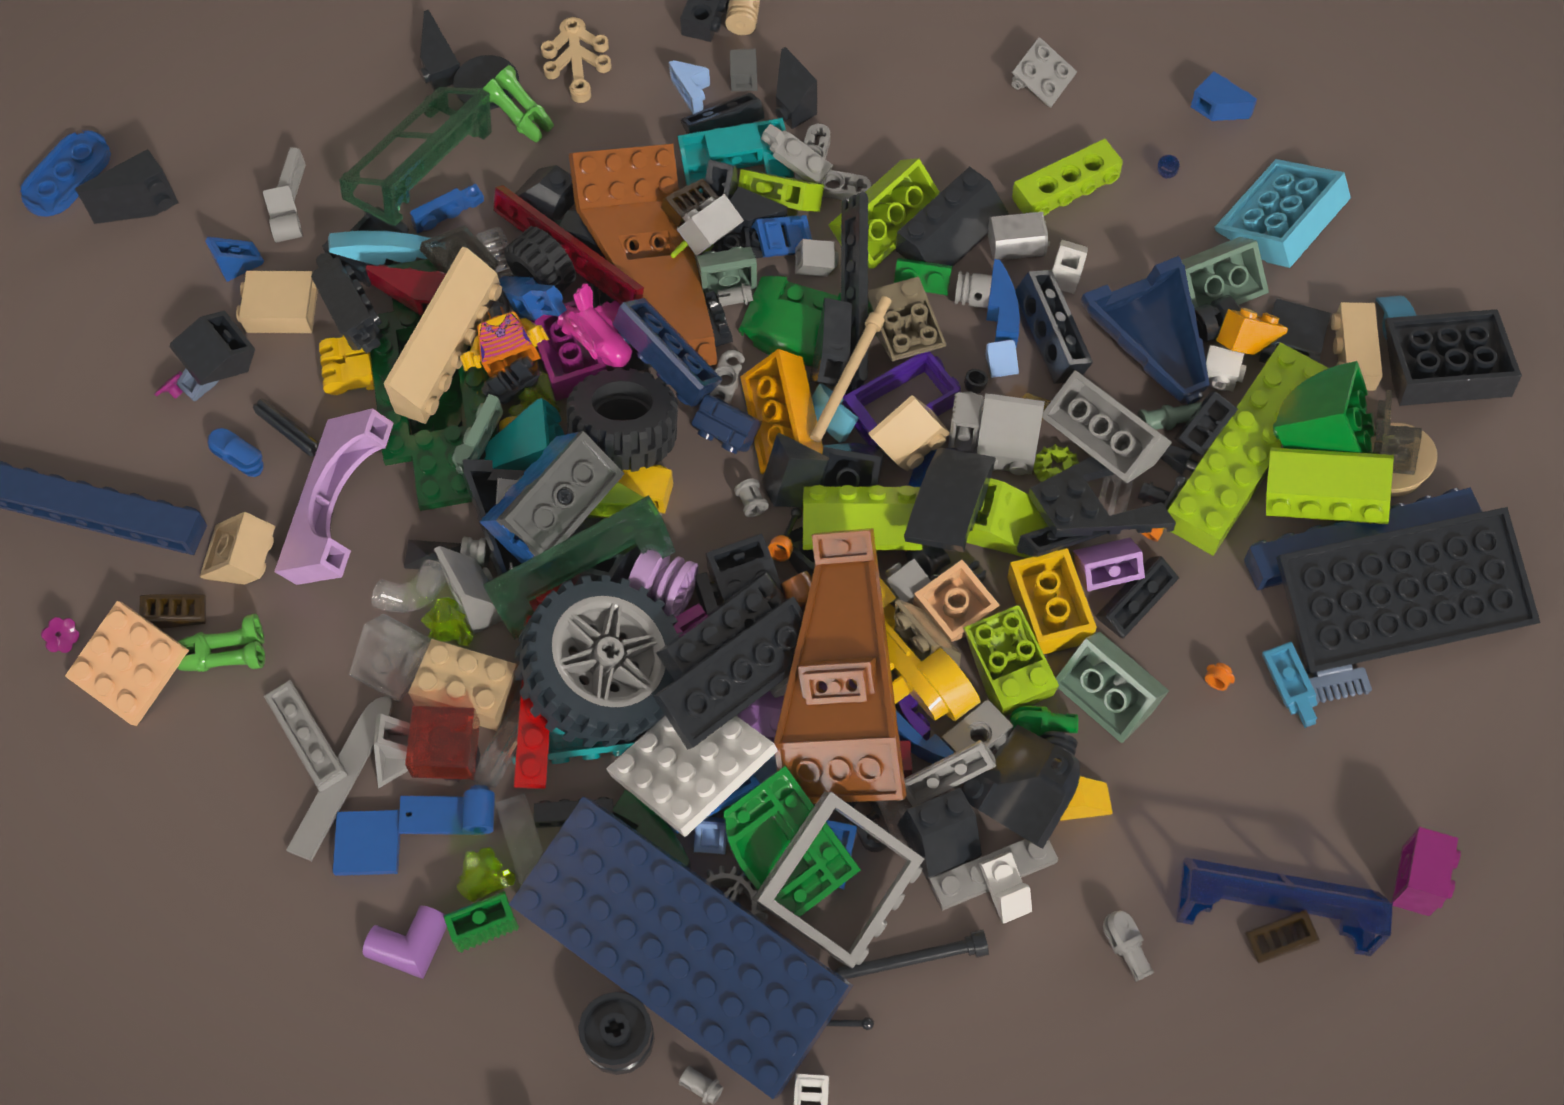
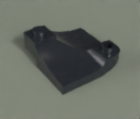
M1017 724L1008 739L994 755L996 767L966 781L961 790L972 807L1043 849L1076 792L1080 779V764L1078 759L1066 750ZM1062 762L1061 767L1057 769L1058 764Z

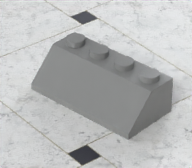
M1076 370L1042 415L1044 420L1126 483H1129L1153 467L1172 443Z

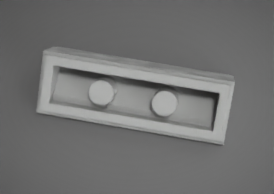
M979 740L904 778L906 798L912 807L924 803L996 767L995 756Z

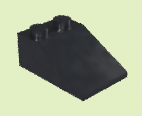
M148 149L74 188L94 224L156 216L179 203L164 171Z

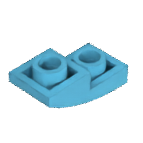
M823 383L818 385L812 396L817 422L833 392ZM843 399L826 430L838 442L846 441L859 419L841 404Z

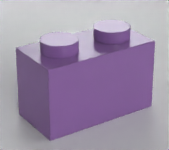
M1130 537L1073 551L1078 578L1087 591L1145 578L1142 550Z

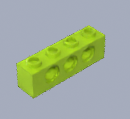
M1103 139L1015 181L1012 200L1023 214L1043 212V215L1046 216L1053 209L1067 206L1074 199L1082 195H1089L1095 189L1105 184L1114 183L1120 177L1123 160L1109 142Z

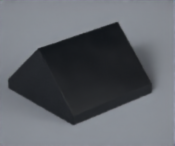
M778 433L762 479V484L773 506L803 508L804 487L821 485L830 458Z

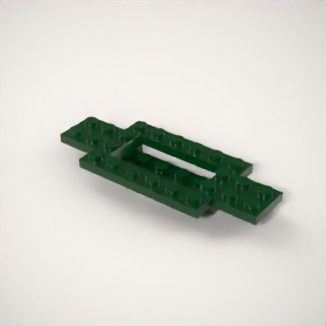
M443 256L388 265L390 268H413L418 271H440L446 273ZM392 298L393 311L377 314L382 321V324L378 325L383 337L379 338L381 345L370 352L377 412L394 423L386 447L382 449L384 464L387 466L413 461L420 511L472 502L463 476L460 473L458 474L452 457L455 453V448L464 444L465 432L469 427L473 426L479 405L487 399L481 387L484 386V381L489 379V375L482 363L481 368L470 367L468 371L464 370L462 364L459 369L455 370L450 388L447 392H443L439 399L436 413L430 415L426 424L410 419L411 435L409 418L394 412L384 382L400 356L399 343L402 352L423 315L417 314ZM469 346L466 352L470 351L472 346ZM497 426L490 440L498 434Z

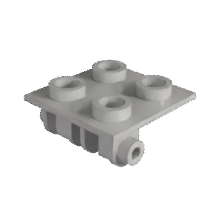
M1039 37L1012 71L1014 75L1012 86L1017 90L1027 86L1051 108L1077 71Z

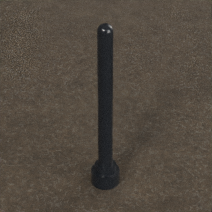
M981 929L970 932V935L965 936V940L862 962L860 965L855 964L853 968L848 966L839 967L834 972L847 980L968 953L969 956L975 955L976 958L989 955V949L984 930Z

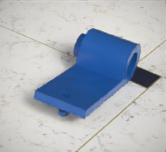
M474 785L470 787V790L464 792L463 797L400 796L398 833L489 834L494 831L495 793L489 790L488 786Z

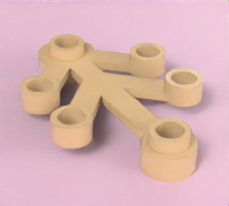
M570 17L562 21L560 24L561 33L553 41L542 43L541 51L544 58L552 59L556 57L557 50L567 41H569L570 46L555 61L546 62L543 70L546 78L556 79L560 75V71L571 61L574 81L570 85V95L573 101L584 103L591 98L590 84L584 80L582 59L596 67V70L600 73L610 71L611 60L607 55L597 56L582 47L579 40L592 45L598 53L607 51L609 44L608 38L605 35H593L586 30L583 20L577 17Z

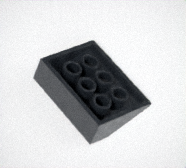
M1498 309L1385 319L1392 384L1399 406L1513 396L1522 374Z

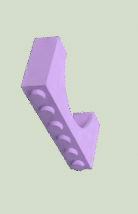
M373 408L327 420L274 571L296 585L341 578L343 576L351 550L331 539L330 523L334 505L340 491L353 471L371 454L386 447L394 424Z

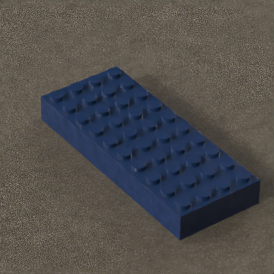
M584 796L509 903L520 914L772 1099L778 1098L853 987V984L596 801Z

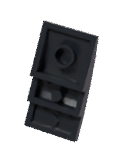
M938 447L914 503L904 534L905 542L964 552L969 532L973 531L978 511L982 510L996 458Z

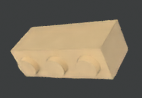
M1341 302L1337 312L1333 313L1331 317V329L1336 331L1333 343V352L1338 354L1336 366L1358 361L1367 390L1375 391L1382 378L1375 303Z

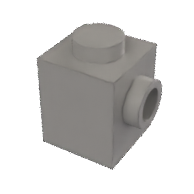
M802 239L795 247V274L827 277L838 265V252L835 251V242Z
M915 559L908 561L903 566L898 562L884 572L887 578L883 581L896 597L891 602L892 604L898 599L907 602L914 597V593L931 582Z

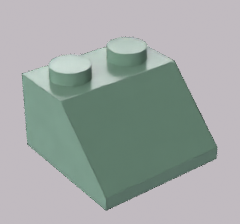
M737 246L727 251H708L696 256L697 269L704 295L712 291L718 295L717 290L742 286L741 283L750 285L751 289L757 288V262L751 247L743 248Z

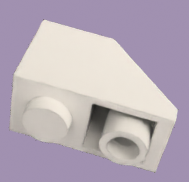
M1061 240L1052 269L1061 290L1074 294L1083 270L1088 247Z

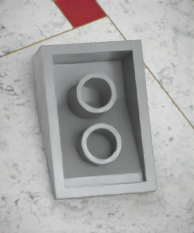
M985 393L976 454L995 457L996 461L993 471L1002 470L1009 471L1015 475H1032L1045 401Z
M441 546L434 548L448 586L473 634H477L505 620L506 616L503 608L507 606V603L500 590L494 592L490 584L495 582L487 567L482 569L475 558Z

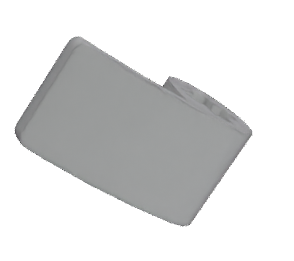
M286 185L264 190L263 195L269 212V223L275 243L303 237L290 186Z

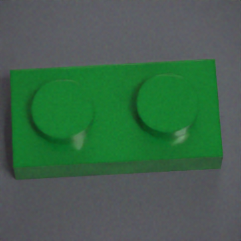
M898 258L894 283L919 277L925 292L948 296L952 266Z

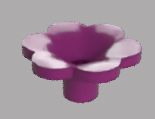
M179 371L172 376L164 385L156 390L154 395L157 397L161 393L169 392L174 399L180 396L183 391L177 385V382L183 373Z
M54 617L49 620L48 627H45L41 632V638L46 641L45 647L50 652L60 651L67 653L71 651L73 643L77 642L80 637L79 632L75 629V622L70 618L61 619Z

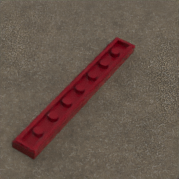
M504 185L495 187L494 212L522 232L530 226L538 227L547 232L566 251L575 271L620 305L623 302L643 298L644 287L507 187Z

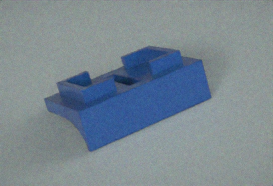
M807 215L757 219L751 226L758 234L763 257L794 255L795 247L802 239L812 240ZM782 225H784L785 233L789 247H786L781 227Z

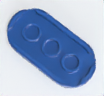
M83 131V133L76 134L75 132L63 138L23 181L20 192L22 194V202L27 210L38 216H53L69 208L79 197L74 188L98 176L110 161L111 151L104 137L94 131Z

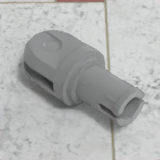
M1113 911L1104 919L1103 930L1114 953L1123 956L1135 982L1153 974L1154 971L1141 948L1144 939L1132 917L1124 911Z

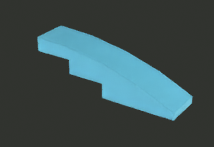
M350 231L330 233L328 236L330 253L376 266L384 265L386 258L401 263L415 261L416 257L429 259L443 256V260L446 258L444 241L414 234L390 231Z

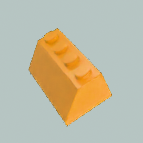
M777 349L740 376L748 414L762 421V425L754 437L761 474L765 473L778 433L821 454L823 453L822 440L816 442L810 438L817 424V418L803 357Z

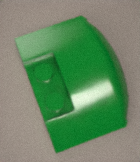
M762 276L753 295V301L750 302L739 327V333L742 337L745 333L753 341V346L767 355L772 354L777 349H781L803 357L804 366H812L824 298L841 301V293L839 292L838 296L812 289L789 282L787 277Z
M786 766L723 811V818H726V834L731 851L739 867L757 890L761 887L814 808L813 803ZM826 822L774 899L798 917L860 871L858 865Z

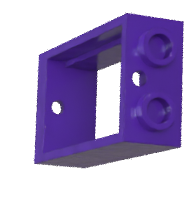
M930 351L918 354L843 397L842 405L859 418L854 427L867 445L880 447L868 434L877 426V423L864 406L923 372L928 375L943 394L926 406L936 416L953 408L955 394L961 391V387L957 379L953 376L950 377L945 371L944 364L938 356L934 357Z

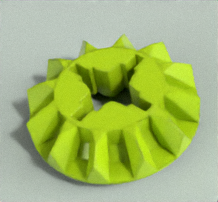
M1054 444L1048 448L1044 446L1036 454L1033 469L1036 477L1043 482L1079 462L1077 454L1069 451L1068 446L1062 448ZM1052 460H1055L1057 463L1062 461V468L1060 470L1058 467L1052 468Z

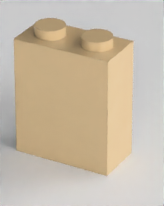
M246 271L245 282H241L240 285L241 305H238L236 310L237 320L242 323L245 332L312 333L318 289L311 278L313 272Z

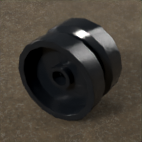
M613 992L599 996L591 1001L583 1011L578 1026L580 1043L591 1063L602 1072L614 1075L631 1073L641 1067L652 1053L655 1036L650 1015L643 1003L632 995ZM620 1031L622 1035L614 1037L613 1033Z

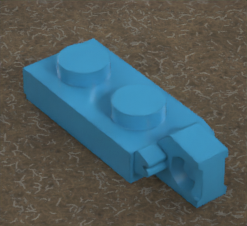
M1288 642L1262 652L1263 659L1286 709L1289 710L1291 715L1298 713L1304 728L1315 725L1317 717L1312 707L1318 704L1316 692L1293 643Z

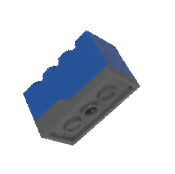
M584 431L556 436L545 448L540 458L526 469L522 478L508 489L504 498L490 509L481 519L480 523L520 563L548 562L621 479L624 473Z

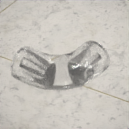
M424 560L417 575L407 583L400 584L380 579L372 594V606L383 611L407 613L422 609L436 599L447 582L440 563L433 560Z

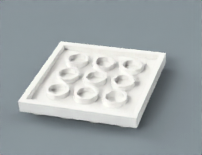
M664 716L606 769L612 778L686 837L778 750L772 741L738 716L732 718L697 746L687 750L667 717Z

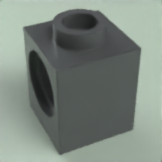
M756 49L730 50L731 92L757 91Z

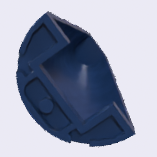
M1179 256L1156 264L1147 278L1113 292L1107 284L1082 295L1081 303L1089 315L1117 341L1121 348L1144 367V372L1180 403L1187 402L1189 405L1203 398L1202 393L1210 385L1203 341L1199 338L1195 309L1191 301L1185 265Z

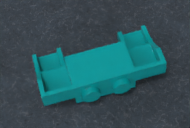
M783 118L740 124L726 128H715L709 131L678 136V146L686 186L701 179L705 180L709 160L735 165L736 169L763 164L767 174L789 178L794 177V172L774 158V153L769 149L770 145L761 139L763 132L770 124L782 132L783 130L786 131Z

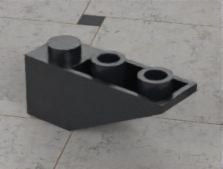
M824 298L809 382L823 383L824 385L834 387L837 385L850 359L852 303Z

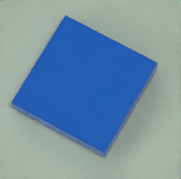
M400 810L337 812L333 874L335 876L398 874Z

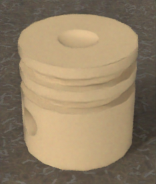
M729 0L725 21L727 29L737 35H748L754 32L760 0Z

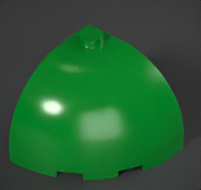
M1358 361L1337 365L1313 375L1298 385L1285 398L1280 407L1277 420L1273 424L1274 435L1276 439H1280L1284 448L1376 454L1372 452L1371 438L1375 437L1372 413L1366 414L1367 402L1365 396L1368 395Z

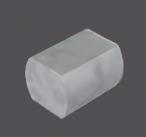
M1043 212L990 217L988 238L993 261L994 259L1008 260L1045 256L1050 241L1048 242V231Z

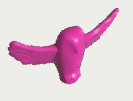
M583 283L581 288L577 289V293L573 295L577 307L566 306L567 310L559 315L557 324L562 327L563 333L574 336L589 351L593 359L600 357L606 365L617 368L623 367L629 362L632 350L625 339L617 332L618 330L612 325L621 305L616 301H612L611 303L605 302L602 306L598 305L597 308H593V291L588 284Z

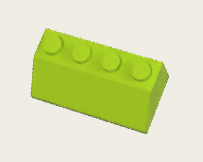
M919 158L900 160L865 192L868 196V267L870 269H874L896 249L897 231L940 193ZM840 214L828 226L841 245Z
M1271 448L1266 516L1389 524L1394 455Z
M821 485L804 487L803 550H813L811 535L814 533L866 528L874 529L876 550H922L921 544L905 542L904 539L907 524L920 487L907 485L901 487H883L879 485L872 487H854L850 485L842 487H824Z

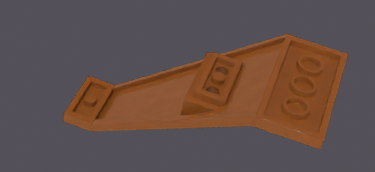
M673 144L570 153L569 162L576 211L607 261L644 287L643 298L659 312L709 366L717 365L714 333L694 253L689 245H687L675 258L671 257V253L684 239L677 231L678 227L661 209L663 199L679 190ZM655 238H658L660 241L659 247H656L654 244ZM630 241H633L635 244L633 250L629 247Z
M866 528L814 533L811 536L815 569L774 739V744L778 750L775 753L777 771L786 766L812 803H817L824 792H832L844 802L904 800L906 788L874 529ZM849 679L855 680L858 687L852 688L849 685ZM819 681L827 684V690H822L819 687Z

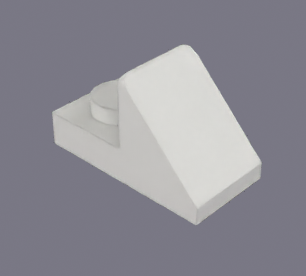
M1007 851L979 863L1001 923H1007L1032 912L1030 887L1022 882L1011 852Z

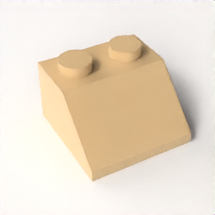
M911 395L868 434L898 466L908 471L918 467L923 462L924 456L931 450L941 447L945 443L946 437L950 435V432L928 406Z
M247 512L240 513L216 524L200 577L207 580L243 585L260 579L266 570V563L264 562L267 552L271 549L274 542L272 535L275 526Z

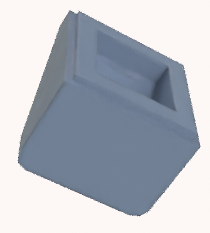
M185 368L177 385L193 401H197L213 388L219 380L199 386Z

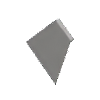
M384 714L377 715L374 753L378 789L424 761L429 760L432 730Z

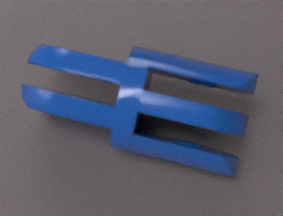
M225 428L216 429L209 434L207 443L214 455L249 477H257L262 473L263 458L259 449Z

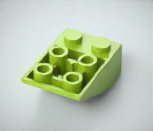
M990 478L982 510L978 511L973 531L969 532L967 543L1030 558L1034 556L1017 552L1020 535L1048 526L1028 497L1029 494L1004 481Z
M1019 605L963 628L985 692L990 702L1004 717L1012 714L1013 710L1019 706H1031L1054 696L1059 684Z

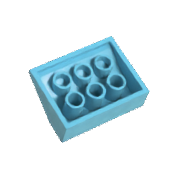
M1275 159L1215 226V230L1229 240L1240 236L1257 240L1262 260L1267 263L1290 268L1351 198L1345 172Z

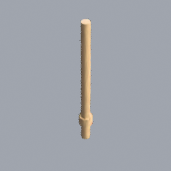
M882 296L874 312L869 314L865 322L866 328L810 435L812 440L816 442L821 441L875 333L881 330L885 322L884 316L892 302L890 298Z

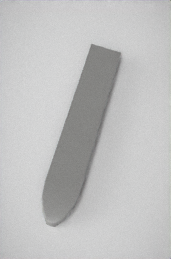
M384 696L375 699L360 715L337 757L348 776L326 790L317 793L286 849L287 852L309 861L313 860L336 818L337 812L342 807L374 748L377 715H391L393 703L390 697Z

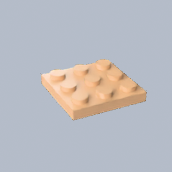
M116 601L65 677L129 724L137 726L189 650L120 601Z

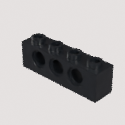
M1028 271L1015 289L1018 302L1054 384L1066 383L1075 370L1083 375L1093 364L1092 358L1053 271Z

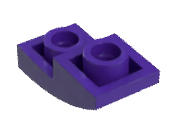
M908 694L895 704L896 710L927 741L930 739V723L921 713L915 714L918 703L911 694Z

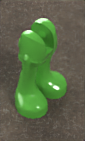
M511 65L505 67L475 97L482 105L490 102L498 105L517 126L516 130L535 143L542 139V133L532 121L546 132H549L554 127L545 109L532 100L516 79V71ZM502 88L506 89L526 110L525 113L513 103Z
M256 613L243 617L242 628L217 634L199 632L177 641L189 650L187 654L195 653L186 655L178 666L180 671L204 672L210 670V668L227 665H248L251 669H260L265 664V651L261 645L264 644V634L260 619ZM245 645L244 648L212 653V649Z

